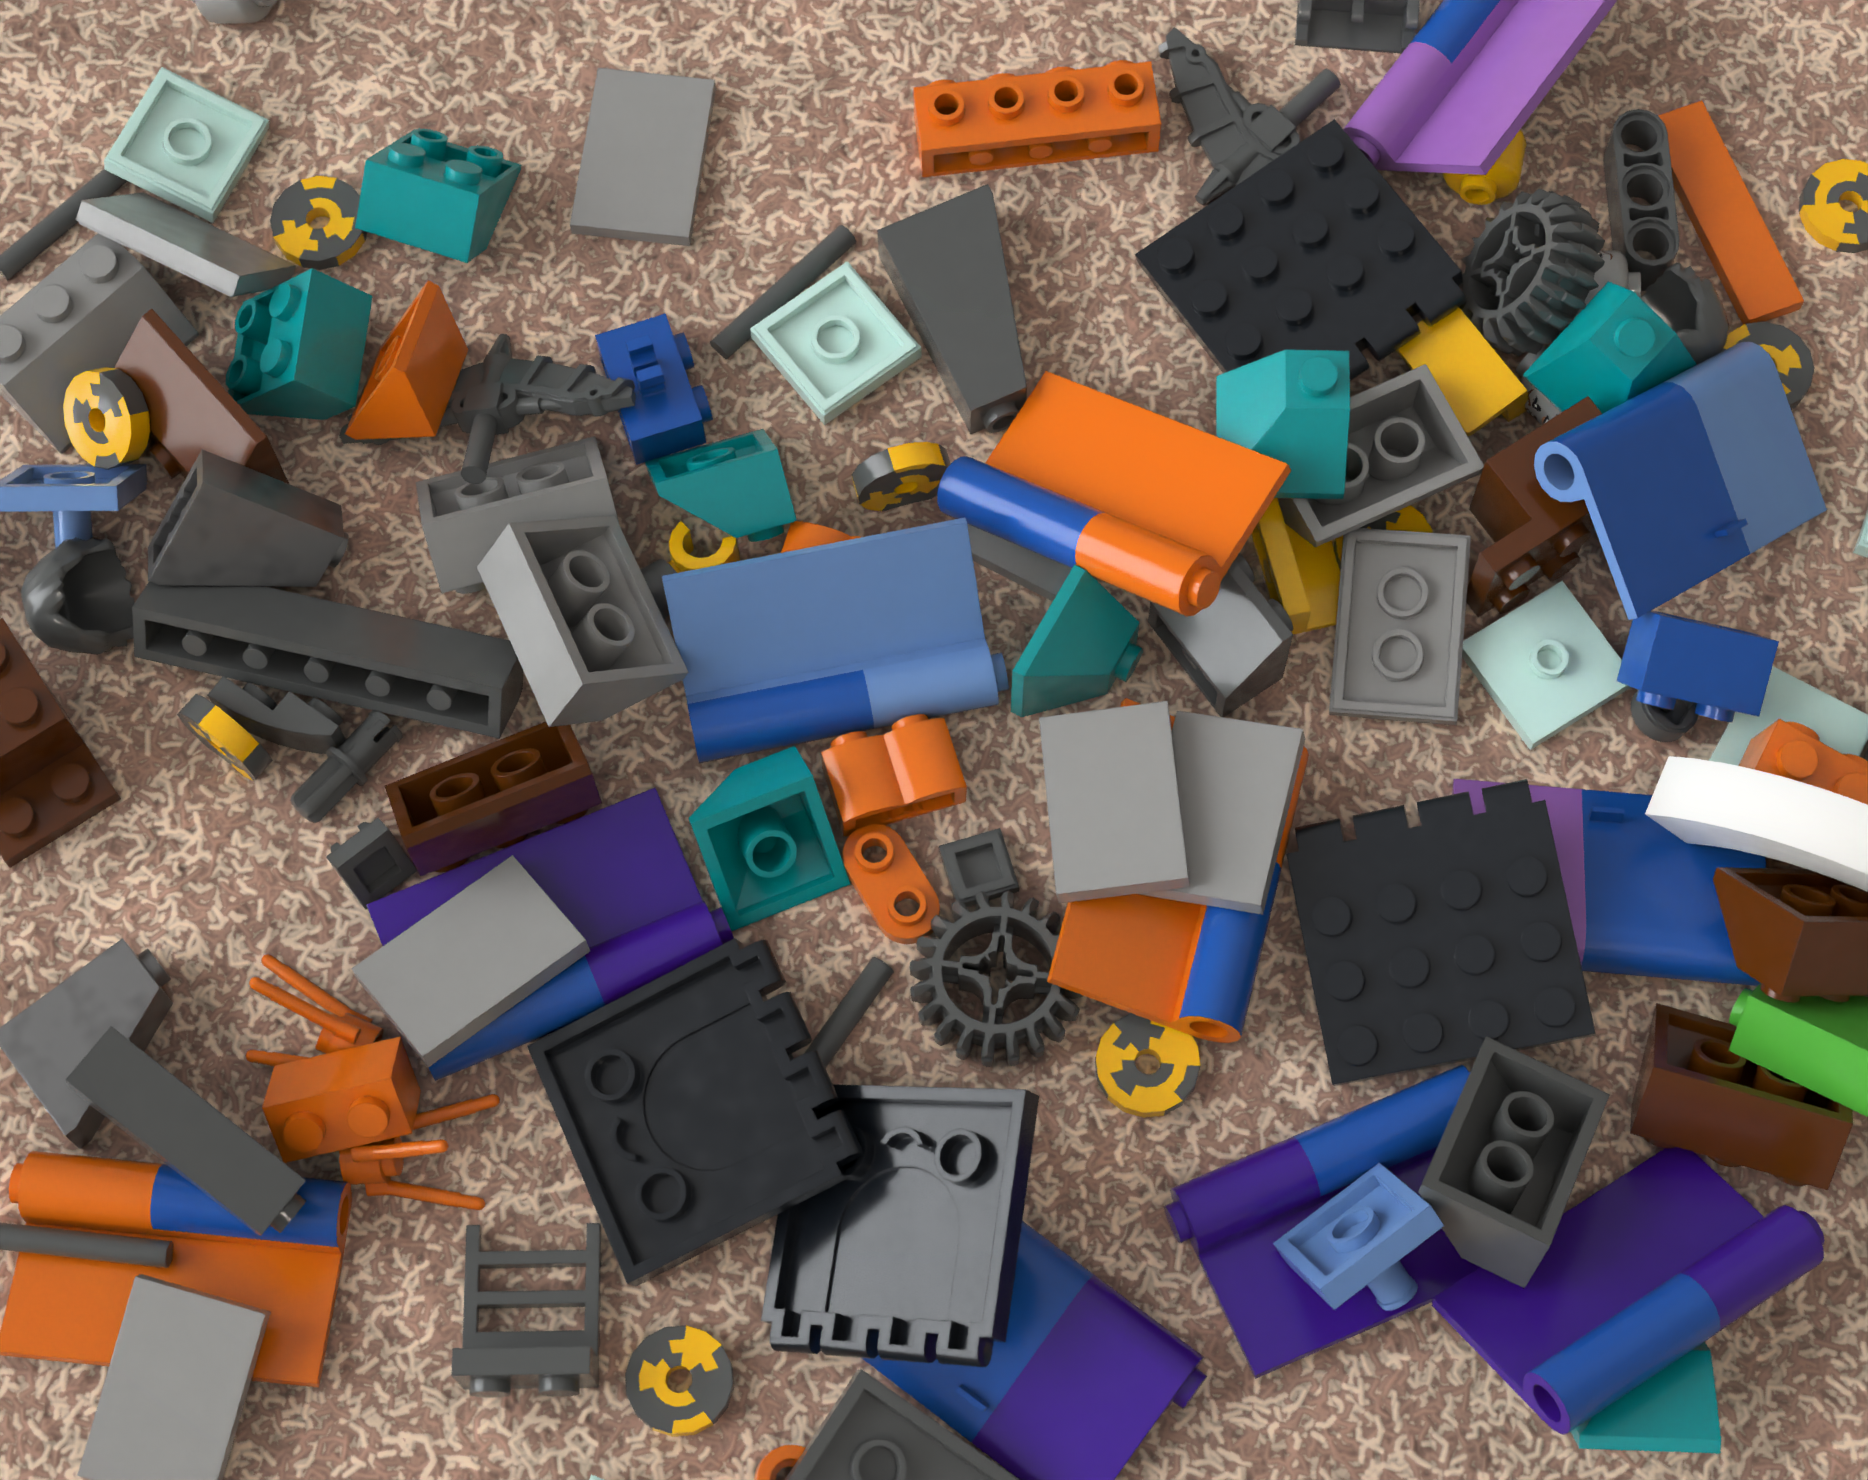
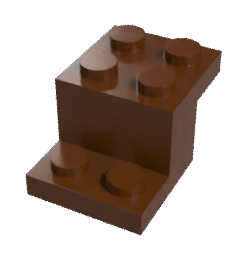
M1589 396L1485 461L1469 507L1471 513L1495 542L1480 552L1467 587L1466 603L1478 618L1494 607L1500 614L1511 610L1530 593L1528 585L1544 575L1550 581H1555L1568 573L1580 561L1581 558L1578 553L1581 546L1591 536L1589 528L1592 524L1585 500L1560 502L1550 497L1542 489L1536 478L1534 459L1541 445L1602 414Z
M1 618L0 855L11 868L121 798L62 705L39 675L10 627Z

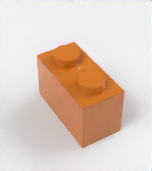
M400 1036L274 1066L262 1110L284 1163L412 1134L421 1089Z

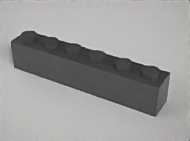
M149 581L132 606L134 657L217 676H225L230 679L499 739L520 699L523 689V669L510 640L270 587L158 585Z

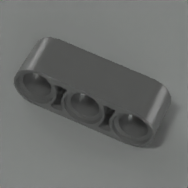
M1635 109L1625 112L1615 122L1604 151L1603 164L1612 251H1620L1625 255L1628 263V272L1641 273V291H1646V288L1650 284H1655L1657 277L1662 276L1664 271L1673 264L1679 249V231L1666 126L1658 115L1648 110ZM1626 145H1636L1642 148L1643 152L1633 151L1627 148ZM1631 198H1642L1650 205H1639L1633 202ZM1635 251L1649 252L1654 255L1656 260L1644 259Z

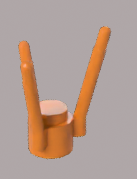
M267 954L262 957L261 962L266 968L331 1013L330 1015L259 977H253L249 982L253 990L323 1027L317 1040L316 1050L327 1054L381 1041L384 1028L373 1024L372 1018L353 1011L272 955ZM249 1050L246 1053L247 1061L272 1067L309 1058L259 1050Z
M490 1094L418 1113L415 1117L413 1130L496 1107L500 1103V1098L496 1094ZM400 1137L339 1150V1164L343 1181L349 1182L350 1185L365 1184L367 1196L392 1195L473 1210H482L485 1207V1201L481 1197L391 1180V1176L401 1175L404 1157L446 1152L449 1145L443 1139L402 1142Z

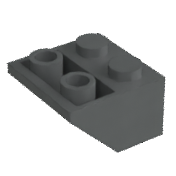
M1240 553L1222 579L1218 595L1209 607L1202 609L1194 616L1186 617L1150 601L1148 616L1150 626L1220 717L1227 716L1283 678L1293 638L1291 632L1293 631V624L1289 615L1278 601L1273 598L1267 601L1253 584L1255 577L1250 565Z

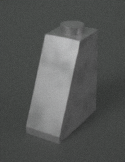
M202 449L148 546V581L158 585L316 587L327 567L335 568L340 563L347 548L349 536L343 530L341 505Z
M123 938L0 1027V1048L63 1134L79 1149L92 1140L105 1116L70 1090L65 1081L66 1078L110 1026L115 1028L142 1051H145L173 1004L161 988L171 978L148 948L139 955H136Z

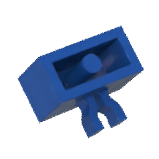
M666 314L595 335L606 377L614 381L618 377L633 380L635 385V406L621 408L618 413L636 465L706 443L703 423L713 420L709 402L702 385L691 388L685 370L694 368V362L684 332L673 335Z
M1651 610L1643 616L1632 620L1617 681L1638 689L1636 701L1652 706L1674 710L1676 700L1680 699L1697 703L1695 714L1720 721L1733 722L1735 712L1759 717L1779 641L1752 632Z

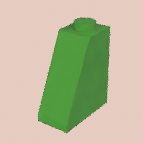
M1762 983L1753 991L1745 988L1737 998L1729 1017V1024L1737 1028L1728 1051L1868 1117V997L1850 996L1847 1002H1836L1820 996H1801L1799 1002H1785L1763 993L1760 990Z

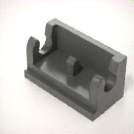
M1298 0L1295 45L1402 54L1415 37V29L1418 28L1420 0Z

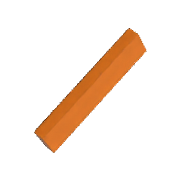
M1703 101L1658 115L1664 122L1668 133L1674 189L1742 324L1766 322L1800 310L1804 299Z

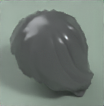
M1680 263L1671 265L1664 271L1662 276L1657 277L1655 284H1650L1646 288V293L1643 296L1641 295V299L1677 333L1698 365L1721 353L1727 342L1729 322L1724 306L1713 283L1709 279L1698 277L1691 266L1684 269Z
M76 537L74 539H65L59 546L43 557L26 575L21 589L25 617L35 636L47 646L67 652L98 655L103 652H109L115 646L125 647L129 639H134L132 606L135 601L129 593L132 584L129 580L125 579L127 575L126 570L121 566V561L116 554V548L107 538L102 540L96 538L82 540Z

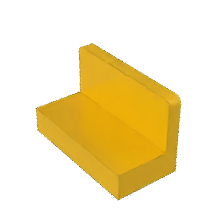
M1460 308L1431 327L1423 320L1420 321L1417 325L1421 334L1396 350L1411 370L1424 364L1427 365L1467 436H1472L1500 414L1510 422L1526 411L1525 404L1528 400V390Z
M1274 498L1251 533L1269 597L1278 601L1289 615L1293 624V631H1291L1293 635L1334 626L1337 621L1340 568L1332 542L1329 541L1318 547L1310 544L1285 524L1278 498Z

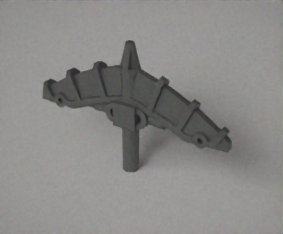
M1174 27L1166 35V41L1158 46L1160 57L1169 59L1175 88L1169 93L1171 101L1178 104L1182 103L1193 131L1188 136V141L1192 147H1202L1214 168L1195 196V199L1201 205L1228 192L1300 143L1299 134L1296 132L1297 126L1341 86L1338 77L1331 70L1324 69L1278 111L1272 104L1270 106L1261 103L1251 105L1239 91L1235 92L1226 83L1218 63L1206 54L1205 48L1200 44H1194L1177 28Z
M500 334L482 363L460 371L439 427L458 424L463 432L470 433L461 476L468 483L480 484L486 479L495 435L509 433V428L518 425L525 415L543 414L545 410L574 416L590 414L593 416H603L608 412L635 406V385L633 380L618 377L614 381L598 375L592 365L579 364L577 368L553 363L549 356L538 355L534 361L512 359L510 337L507 334ZM353 414L347 416L349 422ZM348 424L342 427L339 435L343 444L362 442L363 444L374 443L382 445L390 440L402 439L355 440L345 435Z

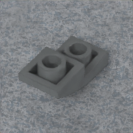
M225 676L220 679L207 695L213 704L233 718L247 732L281 746L300 751L326 754L325 752L330 746L338 748L346 740L339 727L343 722L342 718L327 704L315 697L307 704L289 691L277 705L269 695L254 684L247 682L243 688H240Z

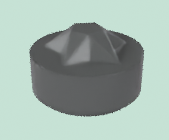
M1638 690L1631 700V714L1635 724L1646 736L1656 741L1672 742L1678 740L1695 725L1698 719V714L1694 713L1697 703L1677 699L1674 710L1665 709L1636 701Z

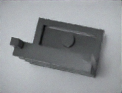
M587 1223L586 1250L481 1251L482 1227L480 1225H466L462 1348H452L451 1376L464 1390H470L469 1395L484 1398L507 1397L511 1395V1389H538L539 1395L565 1397L580 1394V1388H599L601 1224ZM586 1267L585 1290L480 1291V1269ZM585 1307L584 1330L478 1332L479 1309Z

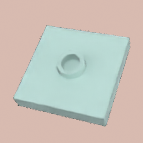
M161 67L105 157L104 168L106 171L214 223L269 129V120Z
M848 261L750 328L752 340L824 425L922 357L921 346Z
M1560 581L1463 641L1462 658L1530 750L1631 688L1617 681L1622 659L1563 581Z
M1772 666L1759 717L1735 712L1733 722L1728 723L1709 761L1738 766L1751 739L1778 719L1785 722L1800 723L1809 727L1817 733L1820 742L1841 754L1860 756L1868 740V714Z

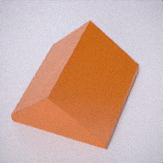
M429 280L426 282L380 346L345 435L355 440L436 437L466 358L468 348L440 287Z

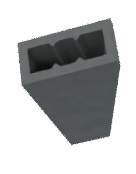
M986 184L877 230L879 258L970 435L985 428L989 433H996L1007 429L1026 402L1027 385L994 197L989 185Z
M112 1026L66 1078L65 1081L70 1090L257 1235L261 1236L269 1225L281 1233L305 1204L306 1200L296 1193L306 1181L303 1177Z

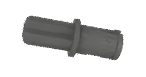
M372 710L362 724L338 748L330 746L326 750L327 760L292 794L290 801L296 811L312 823L320 822L356 783L359 786H363L368 781L365 774L396 742L403 738L399 728L396 725L388 728L386 725L391 720L382 712Z

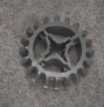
M1540 188L1533 194L1522 191L1516 197L1514 203L1504 201L1501 204L1499 215L1496 218L1487 217L1485 219V230L1480 237H1472L1475 245L1470 255L1462 258L1466 268L1462 274L1463 283L1459 285L1467 302L1459 308L1493 349L1516 356H1521L1524 352L1537 355L1544 343L1551 344L1559 336L1560 330L1565 329L1572 322L1577 312L1586 307L1585 300L1589 291L1599 286L1594 280V275L1605 263L1598 255L1603 248L1605 240L1598 234L1600 223L1592 218L1589 211L1581 208V203L1566 195L1560 196L1553 191L1547 192Z
M1009 890L1001 896V907H990L989 897L983 891L976 895V911L969 912L963 902L956 900L951 905L955 922L952 923L945 917L935 915L931 920V928L938 938L920 936L917 940V950L926 958H919L910 962V975L922 980L910 988L911 1000L918 1003H928L918 1013L921 1025H933L943 1020L934 1033L935 1042L939 1046H943L949 1043L956 1034L960 1036L956 1048V1057L961 1060H965L970 1055L973 1045L982 1046L981 1062L986 1067L992 1066L994 1062V1049L1006 1048V1060L1010 1066L1018 1065L1020 1060L1018 1045L1023 1043L1026 1044L1029 1052L1034 1057L1039 1058L1044 1055L1045 1049L1040 1033L1043 1032L1052 1041L1061 1042L1065 1037V1029L1058 1019L1076 1021L1080 1009L1070 999L1083 997V995L1048 983L1049 973L1039 972L1037 965L1022 962L1016 957L1012 950L1013 935L1031 943L1043 955L1050 969L1059 934L1054 936L1053 934L1060 925V915L1052 912L1040 921L1037 920L1039 902L1034 897L1025 902L1022 911L1013 909L1014 894ZM993 933L990 946L985 952L977 956H961L959 962L949 961L953 953L968 940L983 934ZM999 952H1004L1003 968L1006 969L1005 988H999L997 1003L993 1005L992 987H990L988 976L991 975V968L997 967ZM943 982L958 984L960 991L973 993L980 999L983 1005L982 1022L969 1017L952 1002ZM1035 994L1048 995L1032 1014L1021 1020L1002 1024L1005 1010L1012 1002L1018 999L1034 1000Z

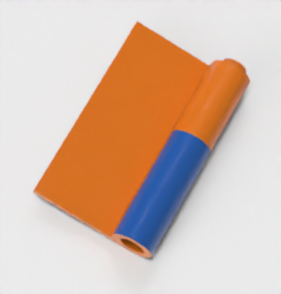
M1045 371L985 463L965 456L959 457L949 465L939 483L937 503L940 511L954 519L965 517L967 524L1070 568H1073L1075 564L1085 569L1096 579L1187 617L1194 616L1214 602L1222 579L1283 485L1291 469L1287 463Z
M1125 698L1121 702L1120 707L1139 705L1140 703ZM1170 715L1171 730H1172L1173 725H1174V721H1175V717ZM1303 747L1263 915L1139 894L1068 902L1047 982L1197 1038L1219 1043L1239 1041L1243 1032L1309 757L1307 748Z
M31 1151L27 1155L24 1164H15L9 1182L11 1203L18 1204L21 1217L26 1222L25 1225L172 1241L173 1257L169 1268L19 1252L0 1331V1355L109 1366L135 1276L143 1274L271 1311L251 1381L319 1387L352 1205L351 1185L345 1181L304 1178L306 1181L296 1192L306 1200L302 1208L281 1233L269 1225L265 1232L259 1236L167 1164Z

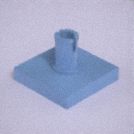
M91 464L22 465L0 480V512L53 511L55 548L65 539H74L76 537L88 540L93 538L91 511H119L146 490V464H127L110 469L97 468Z
M1378 1163L1275 1241L1273 1245L1285 1262L1334 1310L1367 1285L1375 1295L1379 1306L1383 1310L1388 1311L1400 1308L1414 1297L1418 1288L1415 1280L1409 1276L1399 1260L1440 1230L1444 1224L1429 1203L1382 1164Z

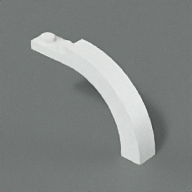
M1668 757L1645 814L1688 844L1722 847L1779 860L1823 874L1868 892L1867 804L1813 785L1755 769L1695 758Z

